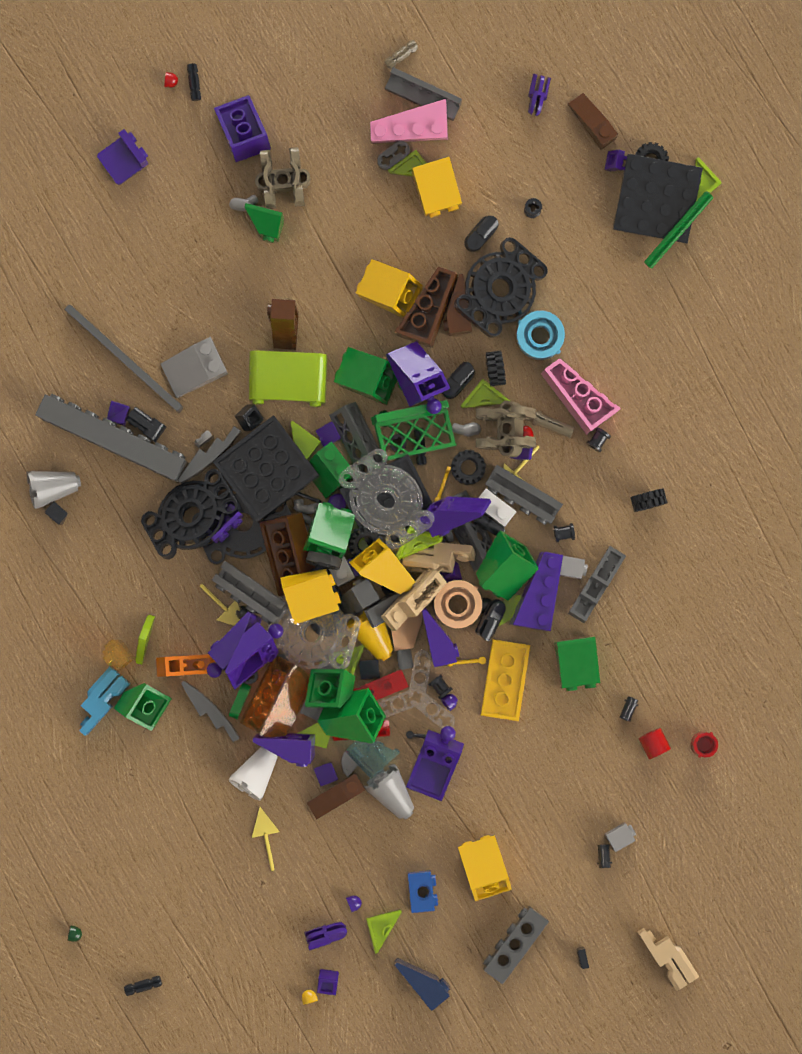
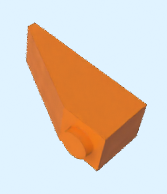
M209 654L156 658L157 677L207 674L208 665L215 661Z

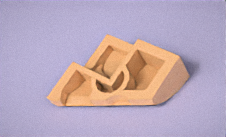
M422 611L416 617L407 618L396 631L391 630L394 651L414 648L423 620Z

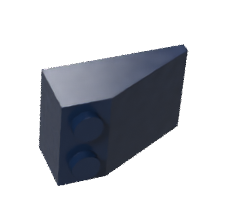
M399 958L395 960L394 965L431 1011L450 997V986L444 978L439 979L437 975Z

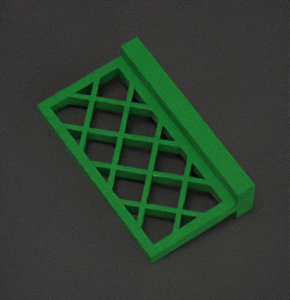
M448 400L440 401L442 408L437 414L429 413L426 408L427 404L377 414L371 417L383 462L401 458L406 454L412 456L456 446L447 409L449 408ZM443 414L445 422L442 427L433 421L436 415ZM423 418L429 422L425 430L415 425L418 419ZM401 422L411 426L407 434L397 429ZM431 424L440 430L435 438L427 433ZM387 426L393 431L387 438L382 435L380 427ZM413 428L422 433L418 441L409 437ZM395 432L404 437L400 445L391 441ZM442 432L448 435L450 443L443 444L438 440ZM424 435L433 441L429 448L420 444ZM406 439L415 444L410 452L402 448ZM388 443L397 448L394 455L387 456L385 448Z

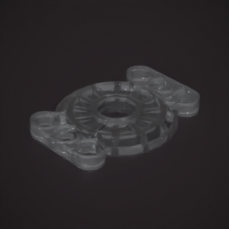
M375 449L344 469L339 475V483L345 488H351L350 505L357 520L369 530L387 535L385 539L387 546L397 549L428 530L434 523V515L428 510H422V494L416 481L402 469L386 465L387 453L382 449ZM373 455H381L383 462H375ZM358 465H366L368 472H361L358 469ZM350 474L353 477V482H346L343 475ZM382 492L390 493L395 499L394 506L391 508L381 506L377 501L378 494ZM354 496H356L357 506L354 503ZM358 511H360L361 515L366 519V521L360 516ZM427 516L430 523L423 524L420 521V517ZM405 526H412L415 529V533H407ZM391 535H396V536H398L399 539H400V542H399V543H393V542L390 540V536H391Z
M279 596L280 599L286 600L285 596ZM288 608L282 617L283 635L277 639L276 647L278 650L282 648L287 659L294 665L304 669H320L329 664L335 669H346L350 663L360 629V619L353 614L344 615L339 608L338 614L332 612L294 625ZM350 618H353L355 621L352 628L347 627V621ZM311 624H317L320 627V635L315 642H309L305 636L306 629ZM344 637L349 638V644L346 647H343L341 644ZM342 655L344 658V662L342 665L338 666L336 664V659L338 656ZM300 660L307 662L308 666L300 664ZM323 661V663L319 665H314L315 662Z

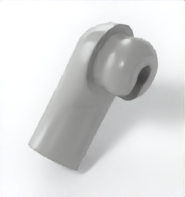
M255 195L247 199L233 198L229 206L233 210L244 212L246 211L245 203L255 205L258 203V199Z
M297 499L293 502V508L296 512L313 514L319 503L304 505L303 499Z

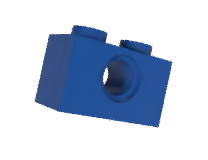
M431 870L408 872L411 912L435 911L434 906H438L437 894H433V886H436L435 875H431ZM421 886L428 888L429 893L426 896L418 894L417 891Z

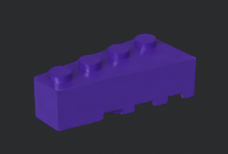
M549 552L539 553L535 562L539 569L528 580L527 585H525L522 597L516 606L509 625L551 631L563 555Z

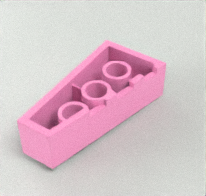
M446 99L370 122L371 142L448 140Z

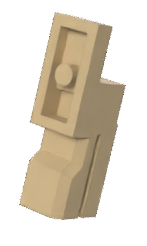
M438 543L434 545V548H426L403 558L402 565L407 572L423 573L424 571L436 570L439 573H453L456 559L461 562L474 561L476 554L471 545Z
M436 570L424 571L417 578L412 588L408 592H403L383 613L382 619L392 631H396L407 618L418 616L446 585L445 579Z
M642 928L637 932L660 967L665 964L668 969L666 976L676 991L685 987L687 983L671 958H673L689 983L699 977L683 950L679 946L673 945L668 936L654 944L656 938L650 930L646 931Z

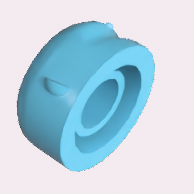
M534 311L526 315L522 320H518L519 326L516 340L520 350L526 356L535 360H545L561 353L560 348L564 342L565 330L562 322L556 315L547 311ZM543 327L548 331L549 340L546 343L537 344L532 340L531 333L535 328Z

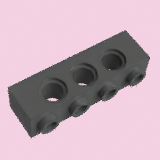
M531 906L527 909L524 907L518 915V918H520L518 922L510 925L506 931L507 937L504 940L500 939L494 947L496 949L495 953L492 956L489 954L483 962L485 965L484 971L502 985L549 923L548 919ZM524 923H529L531 931L523 933L521 926ZM512 939H518L520 945L518 948L513 949L509 946V942ZM500 955L508 956L506 964L498 963L497 959Z

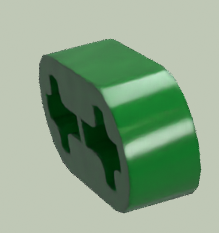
M242 683L230 710L229 717L238 720L252 686Z

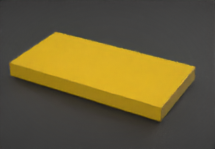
M492 639L481 716L519 721L530 645Z

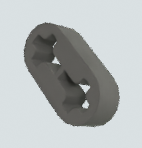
M398 141L382 152L377 159L379 168L388 170L407 157L410 152L409 145L404 141ZM398 146L406 148L404 150L405 154L399 153L395 156L394 153L398 151ZM390 156L393 157L389 161L390 165L387 166V164H381L383 161L382 157H385L386 159Z
M313 551L308 552L305 560L310 565L316 566L319 564L322 568L339 570L342 559L339 557Z

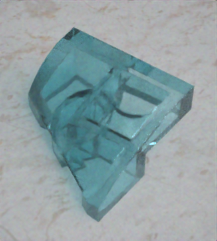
M355 741L345 751L371 779L400 753L398 749H389L384 746V743L379 741L374 743Z

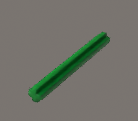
M708 191L701 195L644 261L645 265L653 268L711 202L713 196Z

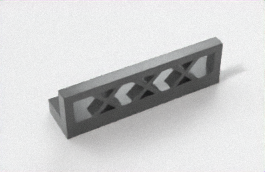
M394 67L390 72V78L385 87L386 91L419 106L446 99L447 118L454 121L462 103L461 98Z
M356 402L345 405L329 415L360 477L366 475L364 465L368 466L370 472L387 464L386 461L383 462L380 449ZM340 413L344 418V424L340 423L337 417ZM347 431L351 432L353 436L352 441L348 439ZM356 448L360 450L361 458L357 457L355 453Z
M465 490L452 497H469ZM467 522L453 528V531L461 545L473 546L476 554L475 560L469 561L475 572L479 569L486 556V549L489 550L493 542L487 530H483L482 526L476 522L474 524ZM477 532L482 535V541L478 539Z

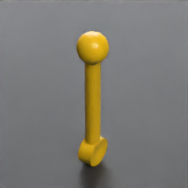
M447 466L442 484L440 486L437 497L434 499V502L441 500V495L444 490L451 467Z
M486 658L458 660L457 663L447 664V666L451 667L456 664L469 663L485 664Z

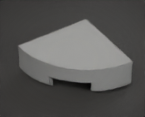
M206 430L199 439L195 440V445L199 449L214 437L209 430Z
M346 750L342 756L341 764L343 772L348 777L361 762Z

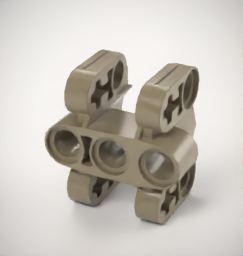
M298 147L289 148L291 168L273 170L270 150L260 151L263 172L256 176L255 183L257 189L264 193L267 209H276L275 193L293 191L295 207L305 206L303 189L310 185L311 178L307 170L300 169L301 162ZM300 175H305L307 180L301 183ZM286 177L288 182L286 184H279L278 179ZM261 179L265 180L266 186L259 185Z
M504 401L500 408L476 409L477 419L497 421V438L488 436L487 438H476V448L499 450L503 456L514 458L521 454L522 448H536L535 437H523V420L536 419L535 408L521 406L519 403Z

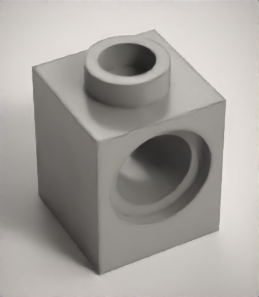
M563 556L560 576L582 579V576H586L588 565L585 564L584 559Z
M622 823L605 833L615 852L636 841L633 837L636 835L631 825L627 826L626 823Z

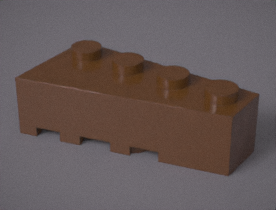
M439 266L437 267L422 293L417 297L399 327L394 331L398 337L413 342L417 341L419 344L433 348L458 280L457 273Z
M272 299V303L268 304L267 316L271 321L273 348L296 350L299 318L296 301Z

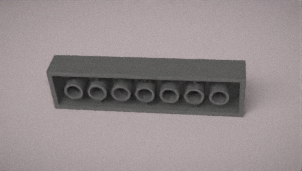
M52 393L50 396L44 395L35 414L41 420L179 483L178 479L188 465L183 454L175 450L170 453L166 446L158 442L153 445L150 443L151 440L140 434L136 437L131 430L123 426L119 429L114 422L106 418L99 420L97 414L86 410L84 413L78 405L72 402L65 404V400Z

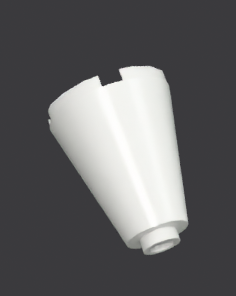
M260 747L230 776L229 782L240 791L248 793V796L260 801L264 796L278 756Z

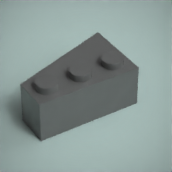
M361 578L352 583L354 587L340 598L341 603L338 605L347 620L380 600L368 579L364 580Z

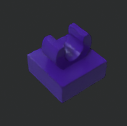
M619 149L608 151L604 170L610 172L624 170L625 167L622 165L623 161H626L627 158L625 151Z

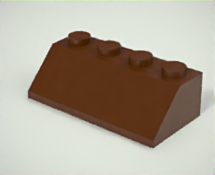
M302 512L259 522L278 596L285 595L280 578L307 573L312 568H315V566L305 561L308 551L303 550L308 534Z

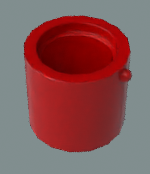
M657 728L638 738L648 759L655 758L671 749L661 728Z
M699 732L691 740V749L699 758L711 757L718 750V740L712 732Z

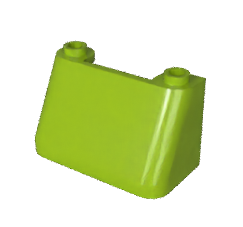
M250 351L249 401H252V404L262 405L264 401L268 400L306 401L310 403L311 407H321V404H325L327 380L326 354Z

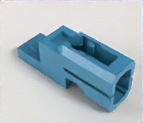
M109 666L87 691L88 698L81 705L91 715V718L87 716L80 724L82 728L79 731L85 736L92 731L113 707L109 703L114 696H121L131 685L112 666Z

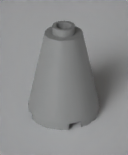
M26 472L27 483L30 488L29 493L34 509L41 508L78 491V487L81 486L80 477L75 475V472Z
M395 764L388 766L389 770L384 771L381 769L367 781L368 786H364V788L397 818L407 819L413 814L414 805L399 769Z

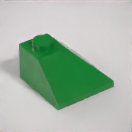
M245 203L246 213L259 236L263 238L262 240L268 243L279 242L284 224L283 213Z
M311 669L305 707L341 708L353 695L356 676L345 669Z
M143 683L125 691L114 709L125 718L152 731L172 698Z

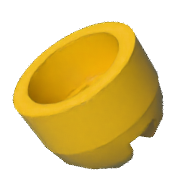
M306 990L303 992V1005L318 1001L314 991Z

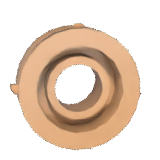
M462 580L446 583L434 599L435 619H439L443 624L451 628H464L473 625L482 610V599L477 590L479 587ZM455 595L463 596L467 601V608L461 614L453 613L449 608V600Z

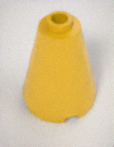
M363 611V614L355 616L346 623L347 629L376 659L384 661L392 656L391 652L394 649L385 622L372 628Z

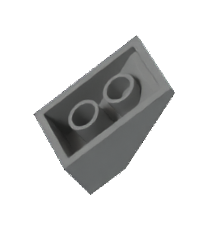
M211 337L190 346L161 363L176 398L228 375Z

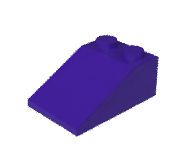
M249 95L214 108L235 162L258 155L260 151L271 150L267 133Z
M425 607L422 610L434 667L457 663L456 657H460L457 644H453L451 638Z
M258 731L253 737L255 744L290 763H296V766L306 767L315 758V734Z

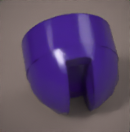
M448 694L441 698L442 703L449 711L456 707L457 698L453 694Z
M354 895L346 898L351 912L357 911L361 907V899L358 896Z

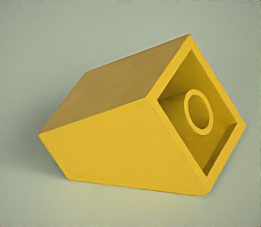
M450 157L412 168V176L425 216L429 215L430 218L441 215V211L448 210V212L459 209L458 206L462 204Z
M371 259L370 264L365 269L362 280L357 285L356 294L363 300L404 318L420 295L423 285L410 273Z
M379 538L349 562L361 576L399 594L408 592L415 583L414 579L390 548Z
M326 569L280 578L294 625L339 610L338 604L341 601L338 592L334 593L332 589L335 582L332 574L328 575Z
M486 835L478 841H468L458 847L475 902L512 890L495 835Z

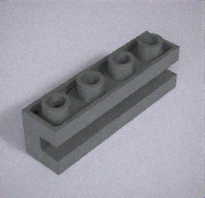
M496 465L485 483L488 486L487 489L494 495H497V493L505 496L503 498L504 501L511 505L514 502L521 506L519 510L528 515L532 512L537 515L536 520L544 525L547 522L552 524L556 514L563 505L499 465Z
M224 561L221 565V572L219 575L215 574L212 581L217 583L215 587L224 593L227 590L232 594L230 598L240 603L242 601L247 604L245 608L255 614L257 611L262 615L261 619L269 625L271 623L278 624L288 610V604L235 566Z

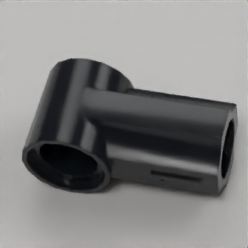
M137 407L129 413L126 419L154 442H157L167 428L157 419L151 418Z

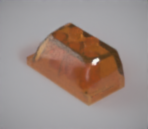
M277 655L269 663L240 723L264 737L286 736L296 720L302 704L305 702L309 684L308 674L301 667Z

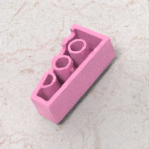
M560 358L541 373L586 435L621 409L608 400L603 393L601 394L592 387V384L581 378L575 370Z

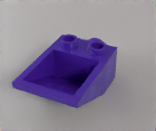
M417 341L387 353V359L409 407L427 400V411L431 414L439 413L442 405L434 396L450 389L443 371Z
M447 496L432 503L424 515L418 518L416 526L423 532L429 530L432 537L437 535L442 537L448 534L451 529L483 516L491 504V500L487 498Z
M247 612L220 641L218 640L212 644L208 654L215 662L207 667V674L210 677L217 678L221 675L222 669L226 670L242 634L255 623L261 624L262 619L260 616Z
M257 622L242 634L225 670L226 676L234 690L267 662H271L276 658L279 652L273 638L278 639L283 635V627L280 624L274 623L270 625L267 632Z
M443 727L440 734L428 729L406 788L442 801L464 746V743L454 740L456 732L453 727Z

